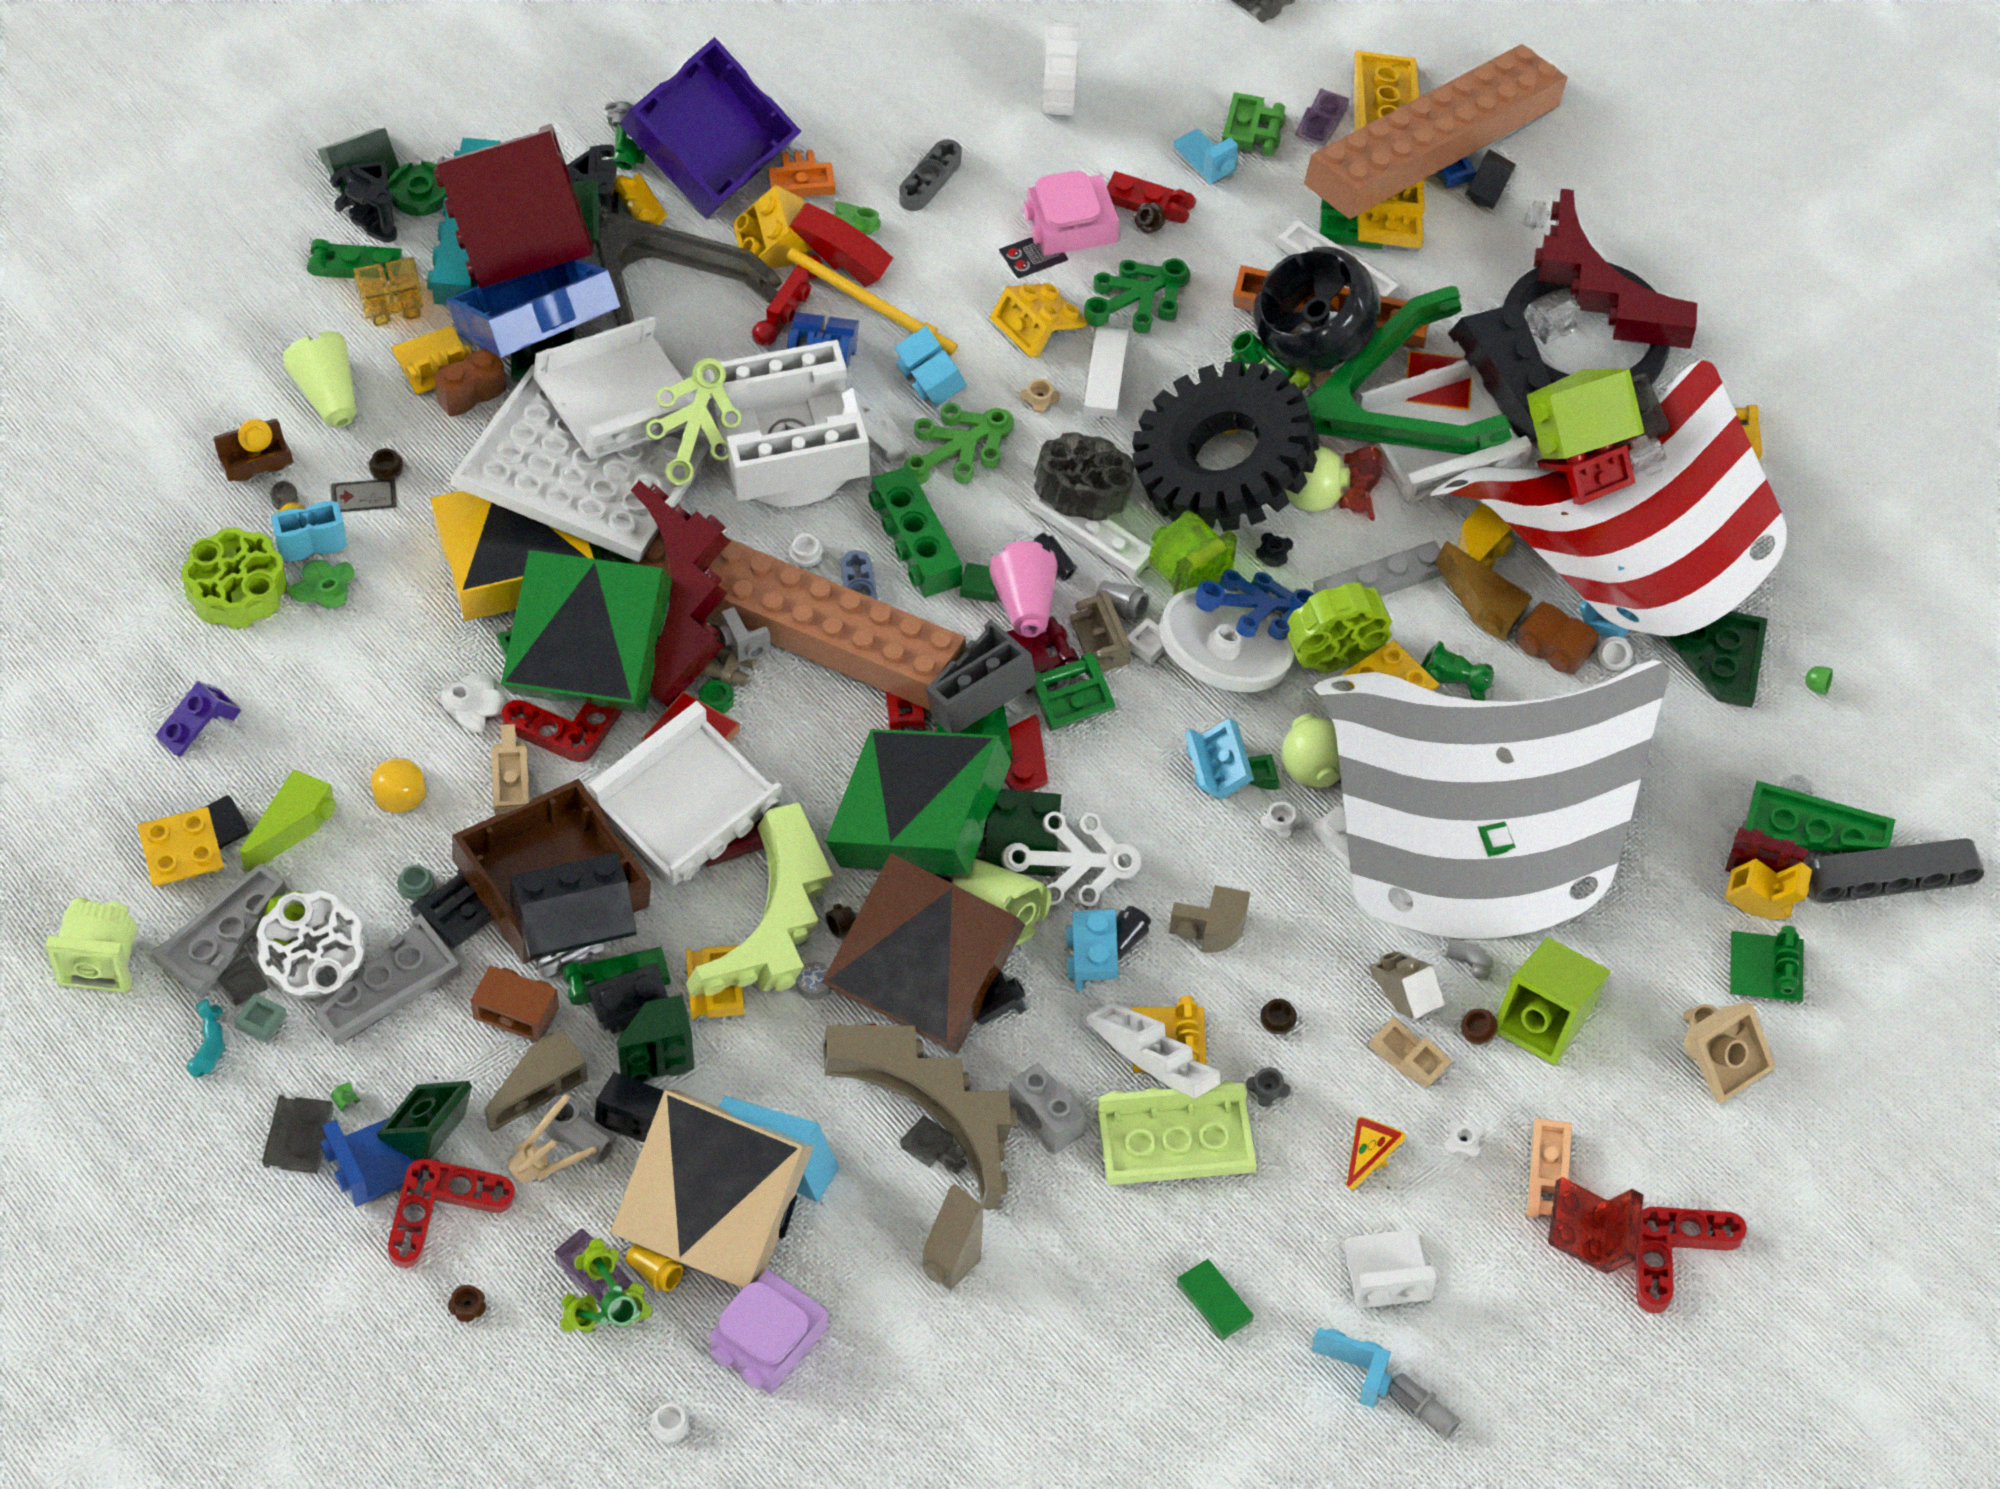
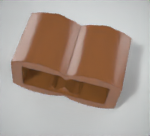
M486 349L473 352L463 362L448 364L434 375L437 402L448 416L463 414L471 410L477 402L492 400L506 390L504 364L497 355Z
M1540 602L1518 628L1516 643L1526 654L1546 659L1556 671L1575 675L1596 649L1599 634L1586 623L1569 618L1559 608L1546 602Z

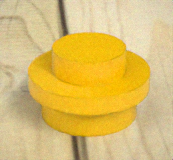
M250 419L240 426L238 440L245 450L259 452L270 444L272 431L265 421Z

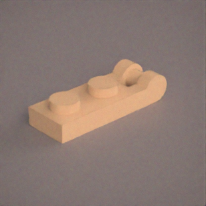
M1534 1119L1526 1206L1527 1217L1538 1218V1215L1541 1214L1552 1216V1220H1565L1572 1123ZM1541 1192L1554 1194V1201L1542 1200Z

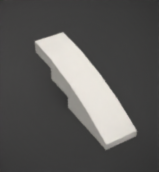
M1108 327L1096 328L1083 415L1117 417L1129 330Z
M1111 1003L1087 1016V1023L1113 1048L1140 1069L1167 1086L1196 1099L1221 1084L1220 1071L1194 1061L1192 1047L1166 1037L1164 1023L1115 1003Z

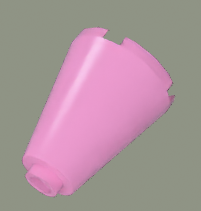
M1019 541L1004 546V552L997 557L995 553L991 557L989 572L1014 631L1021 636L1035 637L1043 633L1048 626L1058 564L1055 553L1051 549L1050 552L1043 549L1041 543Z

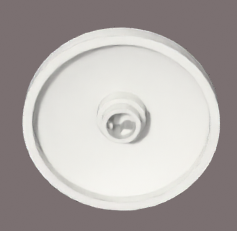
M1198 587L1184 590L1168 601L1159 622L1160 639L1166 652L1174 662L1191 676L1206 684L1224 690L1258 692L1277 685L1288 673L1295 652L1288 636L1285 640H1276L1268 634L1267 630L1272 619L1278 617L1274 612L1259 624L1255 636L1248 638L1240 635L1236 631V626L1242 615H1248L1255 608L1220 605L1219 608L1212 612L1203 611L1196 605L1195 593ZM1224 589L1225 593L1242 594L1237 591H1228Z

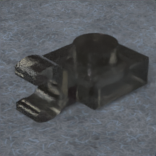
M925 1115L900 1140L901 1149L929 1168L936 1161H939L951 1172L958 1174L967 1164L962 1159L966 1155V1151L960 1146L953 1144V1134Z

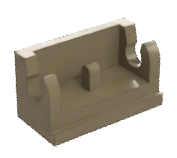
M1102 592L1101 595L1077 602L1075 604L1077 611L1089 608L1086 611L1070 615V622L1084 654L1092 652L1097 659L1101 671L1129 665L1130 642L1108 592Z

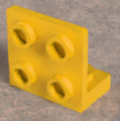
M1049 283L1006 286L989 317L1030 358L1039 357L1053 331L1085 328L1088 323L1080 314V310L1073 304L1068 303L1059 294V290Z

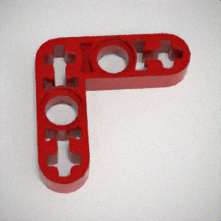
M512 700L503 707L501 712L503 725L515 724L516 737L568 760L584 762L594 755L623 710L598 707L586 702L572 722L526 701ZM593 713H600L606 717L600 724H592L587 721V717ZM520 714L524 715V719H523V718H520V717L517 718V717H518ZM547 725L558 729L552 736L546 737L539 733V730ZM583 737L585 740V745L579 744ZM572 743L579 745L577 746V748L573 747Z
M429 1159L414 1161L406 1171L388 1241L390 1261L400 1268H409L419 1262L423 1253L435 1201L492 1213H501L508 1210L514 1201L515 1188L513 1183L507 1177L499 1174ZM422 1170H426L429 1172V1178L433 1179V1181L427 1180L425 1182L423 1196L416 1194L418 1179L413 1175L419 1176ZM463 1177L470 1182L471 1189L466 1194L457 1195L450 1190V1182L454 1178ZM477 1181L483 1182L482 1190L494 1192L496 1186H500L503 1188V1194L508 1196H501L499 1202H495L492 1200V1194L481 1191L480 1199L474 1198L477 1193ZM412 1204L421 1206L425 1211L424 1218L418 1222L406 1220L403 1211L407 1206ZM405 1230L413 1232L411 1236V1249L415 1250V1252L409 1251L406 1257L399 1256V1249L395 1248V1246L400 1247L403 1245Z
M1647 1207L1643 1209L1637 1217L1634 1228L1636 1298L1640 1307L1649 1313L1655 1314L1665 1311L1670 1305L1674 1291L1672 1247L1734 1250L1741 1245L1746 1234L1747 1227L1742 1217L1727 1211ZM1648 1221H1655V1226L1658 1227L1657 1232L1651 1231L1650 1226L1647 1225ZM1670 1221L1674 1222L1672 1234L1669 1233L1670 1226L1668 1225ZM1686 1221L1694 1222L1699 1226L1700 1234L1696 1236L1685 1234L1681 1230V1223ZM1709 1224L1712 1225L1710 1231H1713L1711 1236H1707ZM1723 1226H1730V1231L1734 1233L1733 1237L1726 1236V1231L1722 1230ZM1650 1252L1657 1253L1663 1258L1664 1264L1660 1267H1651L1644 1261L1643 1256ZM1652 1279H1658L1657 1293L1661 1295L1659 1300L1653 1299L1652 1293H1649Z

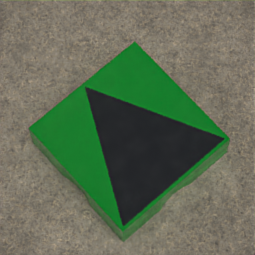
M529 550L501 685L513 695L555 701L578 700L603 708L646 713L655 668V647L664 624L673 579L663 568Z
M871 729L825 841L838 865L843 868L882 870L890 853L930 873L968 876L984 835L987 816L997 801L1011 764V760L999 736Z

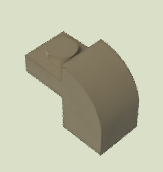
M1215 885L1210 909L1174 902L1169 933L1177 934L1185 939H1202V952L1215 953L1230 948L1240 939L1243 933L1250 892Z

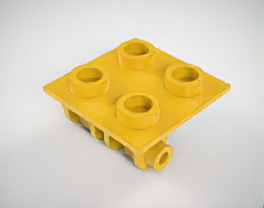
M452 325L391 347L416 395L435 389L434 375L442 367L455 362H463L467 356L472 354L468 345L463 346Z
M1392 640L1342 673V676L1369 672L1384 673L1431 691L1440 686L1395 640ZM1348 681L1350 683V687L1354 689L1355 685L1351 681Z
M208 807L137 824L153 887L158 885L163 887L166 883L178 880L183 882L186 881V878L190 877L195 879L197 875L213 871L218 873L217 870L224 869Z
M1181 997L1176 1007H1131V1010L1164 1023L1166 1037L1191 1046L1193 1060L1207 1065L1204 1007H1198L1193 997ZM1133 1063V1073H1147Z

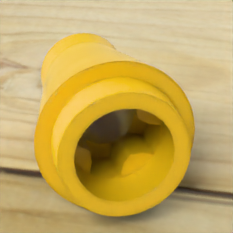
M634 1244L626 1255V1263L632 1266L656 1291H672L679 1284L683 1276V1266L678 1261L638 1244Z

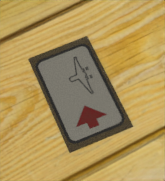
M395 478L392 480L377 479L331 483L332 501L339 503L341 512L397 507Z

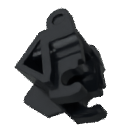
M607 144L590 147L588 151L566 165L572 182L592 179L598 181L599 231L603 233H610L615 230L619 213V193L614 190L617 163H614L613 159H601L615 155L614 146Z
M385 161L352 165L351 167L345 166L335 172L330 178L333 188H338L343 182L348 183L345 186V193L334 202L335 210L341 212L346 206H353L349 210V217L353 224L360 226L368 236L385 243L395 241L398 233L397 228L393 225L394 218L391 206L393 198L389 191Z

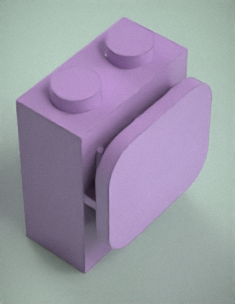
M767 1268L756 1282L745 1286L721 1313L719 1324L709 1334L711 1355L721 1366L725 1368L731 1366L741 1373L742 1378L749 1386L757 1390L762 1388L771 1395L828 1329V1310Z

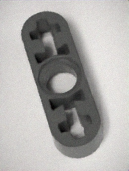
M950 139L937 142L899 187V203L904 209L909 211L923 209L961 165L962 148L959 143ZM933 171L939 176L934 179H927L922 174Z

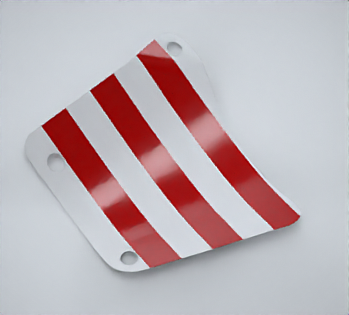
M1703 360L1692 363L1685 368L1659 400L1641 417L1645 433L1616 442V444L1627 445L1636 482L1632 485L1583 505H1577L1573 503L1566 472L1540 468L1525 470L1482 467L1471 468L1458 474L1437 487L1430 494V496L1451 494L1476 499L1486 504L1600 615L1621 628L1660 636H1677L1701 629L1738 606L1752 594L1776 567L1782 558L1788 538V529L1781 509L1718 371L1712 363ZM1457 480L1468 481L1467 484L1462 486L1445 488L1448 484ZM1561 512H1567L1569 515H1561ZM1765 535L1773 536L1775 538V547L1772 552L1761 560L1752 559L1750 550L1755 541ZM1618 566L1624 567L1625 569L1619 571ZM1621 607L1630 611L1639 619V622L1625 618L1616 608Z

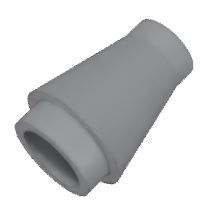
M1103 580L1097 588L1096 596L1107 591L1115 610L1127 619H1140L1147 610L1149 595L1141 587L1111 583Z

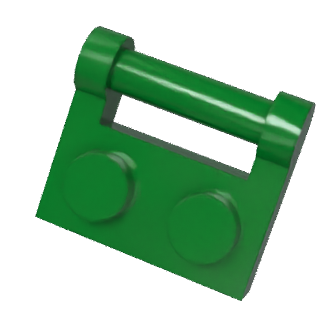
M1092 652L1082 655L1081 660L1042 673L1038 670L1035 671L1037 684L1030 689L1035 694L1049 731L1112 711L1116 706L1097 659ZM1082 673H1086L1089 676L1088 680L1052 692H1048L1046 687L1047 685Z

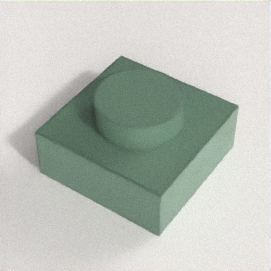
M254 993L234 1020L236 1029L267 1044L286 1018L287 1013L284 1007Z

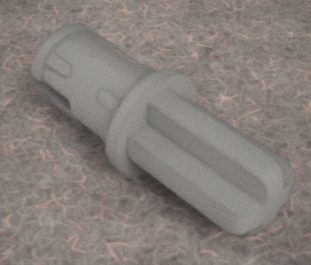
M1400 1373L1389 1386L1390 1392L1414 1411V1417L1417 1419L1422 1417L1440 1432L1445 1439L1451 1436L1457 1429L1461 1419L1435 1399V1393H1427L1404 1373Z

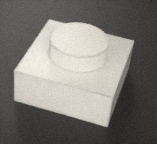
M1148 617L1127 635L1130 642V650L1149 665L1166 651L1160 639L1159 625Z

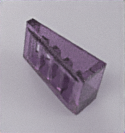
M581 1228L555 1250L556 1264L587 1294L593 1295L600 1306L601 1300L605 1296L601 1291L608 1286L604 1278L593 1283L586 1271L578 1270L574 1265L576 1256L582 1255L589 1242L594 1239ZM615 1263V1268L611 1275L621 1286L622 1291L626 1290L633 1282Z

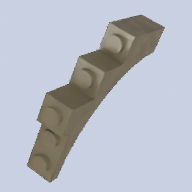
M827 1025L823 1039L824 1075L854 1078L883 1086L909 1098L932 1114L953 1136L966 1155L977 1180L981 1204L984 1206V1209H997L1001 1196L1007 1195L1008 1191L1007 1172H1001L1000 1161H1004L1005 1142L1007 1141L1010 1129L1015 1128L1017 1123V1110L1015 1105H1010L1009 1091H969L970 1077L968 1072H963L962 1058H923L922 1040H916L915 1025Z

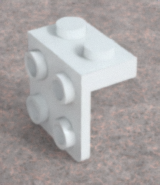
M1409 1229L1351 1236L1345 1239L1344 1251L1357 1309L1432 1300L1437 1281L1434 1265H1425L1419 1235L1415 1230Z

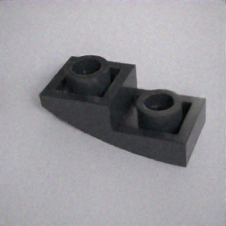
M1488 149L1465 195L1470 197L1475 204L1482 207L1486 206L1493 210L1516 164Z

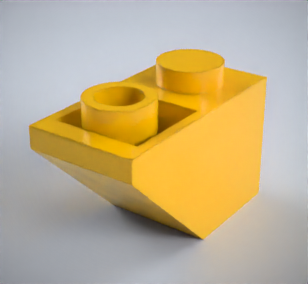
M1481 504L1462 523L1458 543L1459 549L1492 570L1495 560L1500 555L1505 557L1512 549L1515 541L1512 539L1514 530L1495 511Z

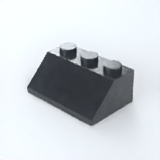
M617 852L510 876V902L529 959L637 934L628 881Z

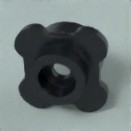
M1264 533L1261 536L1262 544L1256 549V557L1271 567L1286 564L1288 562L1287 553L1293 548V541L1290 538L1282 539L1279 536H1274L1272 533Z

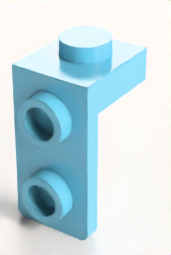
M1195 129L1174 140V148L1210 184L1236 171L1238 144L1231 137L1214 145L1199 129Z
M1317 1328L1312 1346L1314 1352L1368 1369L1359 1403L1374 1408L1378 1395L1386 1397L1392 1374L1386 1373L1391 1351L1383 1349L1381 1345L1375 1342H1361L1349 1338L1341 1331L1335 1329L1324 1330Z

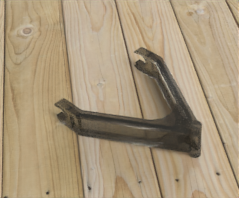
M599 205L600 240L594 244V247L596 248L601 267L609 271L621 306L613 310L617 327L635 321L622 271L630 263L643 258L654 257L743 281L769 304L778 293L776 288L782 284L780 277L750 250L609 212L606 206Z

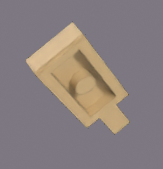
M515 724L501 725L502 744H494L493 748H491L495 815L514 811L530 802L527 745H525V742L517 743Z

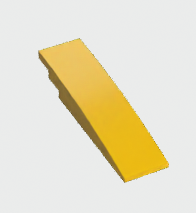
M1355 50L1354 132L1419 98L1416 58ZM1426 178L1359 214L1357 219L1358 241L1421 249L1424 240L1422 216L1425 210L1423 187Z

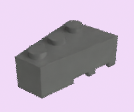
M992 619L984 625L985 631L976 641L970 640L965 646L966 652L957 662L951 661L926 688L932 718L948 733H959L1037 684L1031 653Z

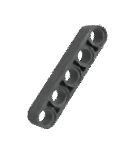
M1968 838L1823 856L1812 860L1807 865L1812 869L1810 882L1815 898L1820 903H1833L1973 884L1984 876V869L1973 840Z

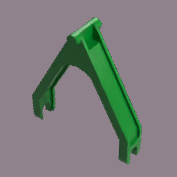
M1448 286L1410 299L1374 334L1370 343L1358 356L1349 362L1346 361L1310 397L1304 398L1316 425L1317 434L1460 455H1468L1489 447L1501 445L1512 438L1509 429L1512 427L1507 415L1504 414L1462 426L1367 412L1358 406L1353 399L1355 390L1420 326L1454 316L1462 310L1459 300L1461 295L1456 286Z

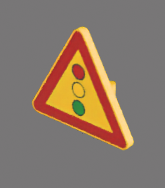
M1360 1116L1356 1121L1346 1187L1354 1190L1374 1169L1387 1166L1388 1162L1385 1159L1405 1140L1406 1134L1398 1129Z

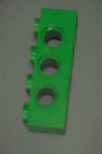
M908 465L872 477V492L868 493L870 505L874 512L879 511L882 516L881 523L885 534L893 537L898 559L901 562H906L911 584L914 587H919L924 598L961 586L962 563L910 466Z

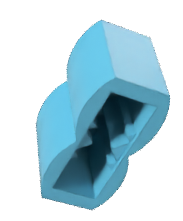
M320 502L309 506L305 510L287 509L271 516L278 553L282 555L283 561L302 560L313 553H334L348 546L338 502Z

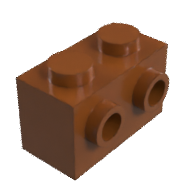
M490 965L471 999V1006L475 1020L537 1042L545 1036L559 1009L557 989L553 988L549 983L542 980L533 981L520 976L509 968L499 969Z

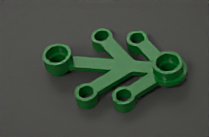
M1177 258L1166 260L1161 267L1139 264L1133 260H1124L1119 266V277L1111 276L1105 272L1098 273L1094 276L1093 289L1099 294H1108L1112 289L1124 290L1126 292L1110 300L1102 297L1089 298L1085 302L1084 317L1091 326L1099 327L1109 320L1110 314L1140 300L1138 312L1133 316L1132 328L1138 333H1147L1152 328L1153 318L1150 313L1154 292L1166 287L1164 299L1159 302L1158 315L1163 320L1175 319L1178 312V303L1176 302L1178 288L1188 284L1190 270L1183 260ZM1138 275L1152 278L1148 281L1136 280Z

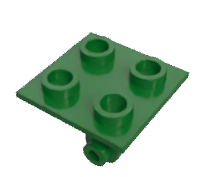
M1783 926L1777 936L1731 931L1730 994L1803 1002L1804 939H1799V934L1793 926Z

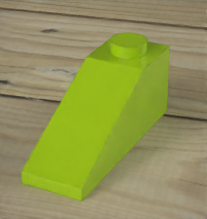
M293 769L239 850L243 869L250 872L258 864H265L318 831L323 821L331 818L336 807L331 784Z

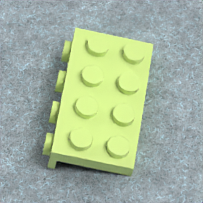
M1224 1081L1196 1099L1176 1089L1162 1090L1156 1087L1148 1088L1141 1092L1125 1093L1123 1091H1112L1100 1096L1097 1105V1119L1107 1186L1256 1172L1257 1164L1246 1104V1085L1244 1083Z

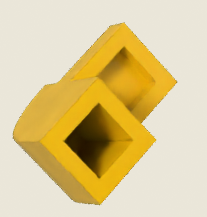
M1754 859L1731 869L1725 899L1742 911L1767 919L1791 917L1794 903L1806 899L1809 892L1812 869L1801 862L1776 873L1758 859Z

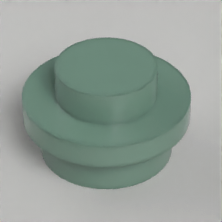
M411 865L406 867L400 874L397 882L398 889L405 898L419 900L432 892L434 879L431 872L425 867Z

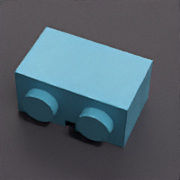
M926 325L894 347L900 357L896 364L906 378L911 375L916 380V382L911 384L922 401L928 397L935 408L968 386L958 368L945 350H942L940 343Z

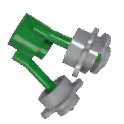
M617 101L615 103H607L605 106L609 113L607 114L608 123L616 128L615 155L611 159H613L614 163H617V168L634 170L636 163L644 164L646 153L642 149L639 150L638 145L633 139L626 138V132L619 125L620 121L634 104Z

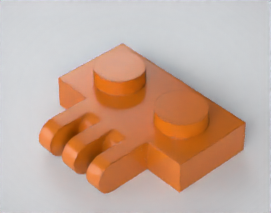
M807 150V160H802L801 151H794L795 161H790L788 152L781 153L783 167L768 168L770 189L774 185H778L799 197L835 194L831 162L815 164L813 150Z

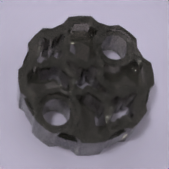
M1078 432L1063 433L1061 437L1055 440H1047L1043 444L1034 472L1036 477L1034 489L1039 498L1049 502L1054 510L1069 517H1083L1090 521L1106 520L1108 516L1114 513H1122L1128 504L1135 481L1133 476L1134 462L1128 454L1121 452L1113 442L1099 436H1085Z

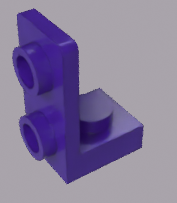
M197 681L158 730L156 737L174 755L182 756L212 717L218 719L221 716L234 721L241 712V709L221 689Z

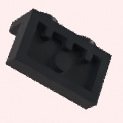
M655 962L585 986L599 1028L603 1030L610 1029L611 1034L625 1031L645 1002L668 997L658 965Z

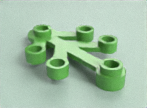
M947 403L941 409V420L944 424L954 426L960 423L976 427L969 431L934 426L933 421L928 418L918 419L914 424V435L917 439L922 441L934 439L949 442L924 456L919 454L911 455L906 459L903 467L909 465L918 483L921 485L928 481L930 468L961 451L959 462L954 465L953 477L958 483H969L973 479L974 467L972 463L976 443L988 436L987 446L981 450L980 462L986 468L997 467L1000 464L1001 452L999 447L1001 439L1007 437L1013 430L1014 418L1010 412L1001 408H993L987 410L984 414L961 411L957 404ZM948 413H954V414H956V415H954V416H949V415H947V414H948ZM921 428H927V429H929V430H927V431H922V430H920V429H921ZM992 455V456H994L995 458H991V459H990V458H987L986 456ZM963 470H964V471H967L968 473H966V474H961V473H959V471H963Z

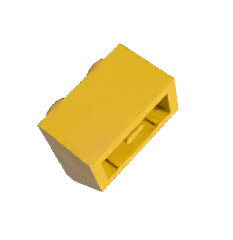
M774 185L732 222L744 270L752 272L794 265V262L786 258L792 247L804 254L812 250L789 227L804 205L802 198L778 185Z

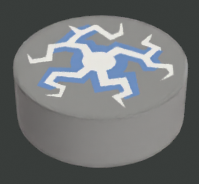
M819 962L804 964V968L796 979V988L799 994L810 1000H818L827 996L831 988L823 984L822 980L829 968Z

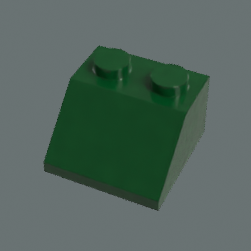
M1001 789L996 803L988 814L985 862L1005 868L1001 861L1002 852L1007 846L1014 843L1024 844L1030 851H1057L1058 838L1054 834L1046 832L1042 822L1048 813L1060 812L1061 794ZM1051 816L1048 820L1049 826L1052 829L1059 828V819ZM1017 850L1014 851L1012 860L1016 864H1021L1024 860L1023 853ZM1029 865L1027 869L1016 873L1055 877L1056 866Z

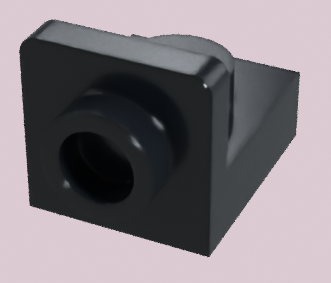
M1001 971L988 987L982 1008L976 1018L979 1024L984 1025L1011 1008H1014L1019 1013L1027 1010L1022 1000L1026 993L1016 977L1011 979Z

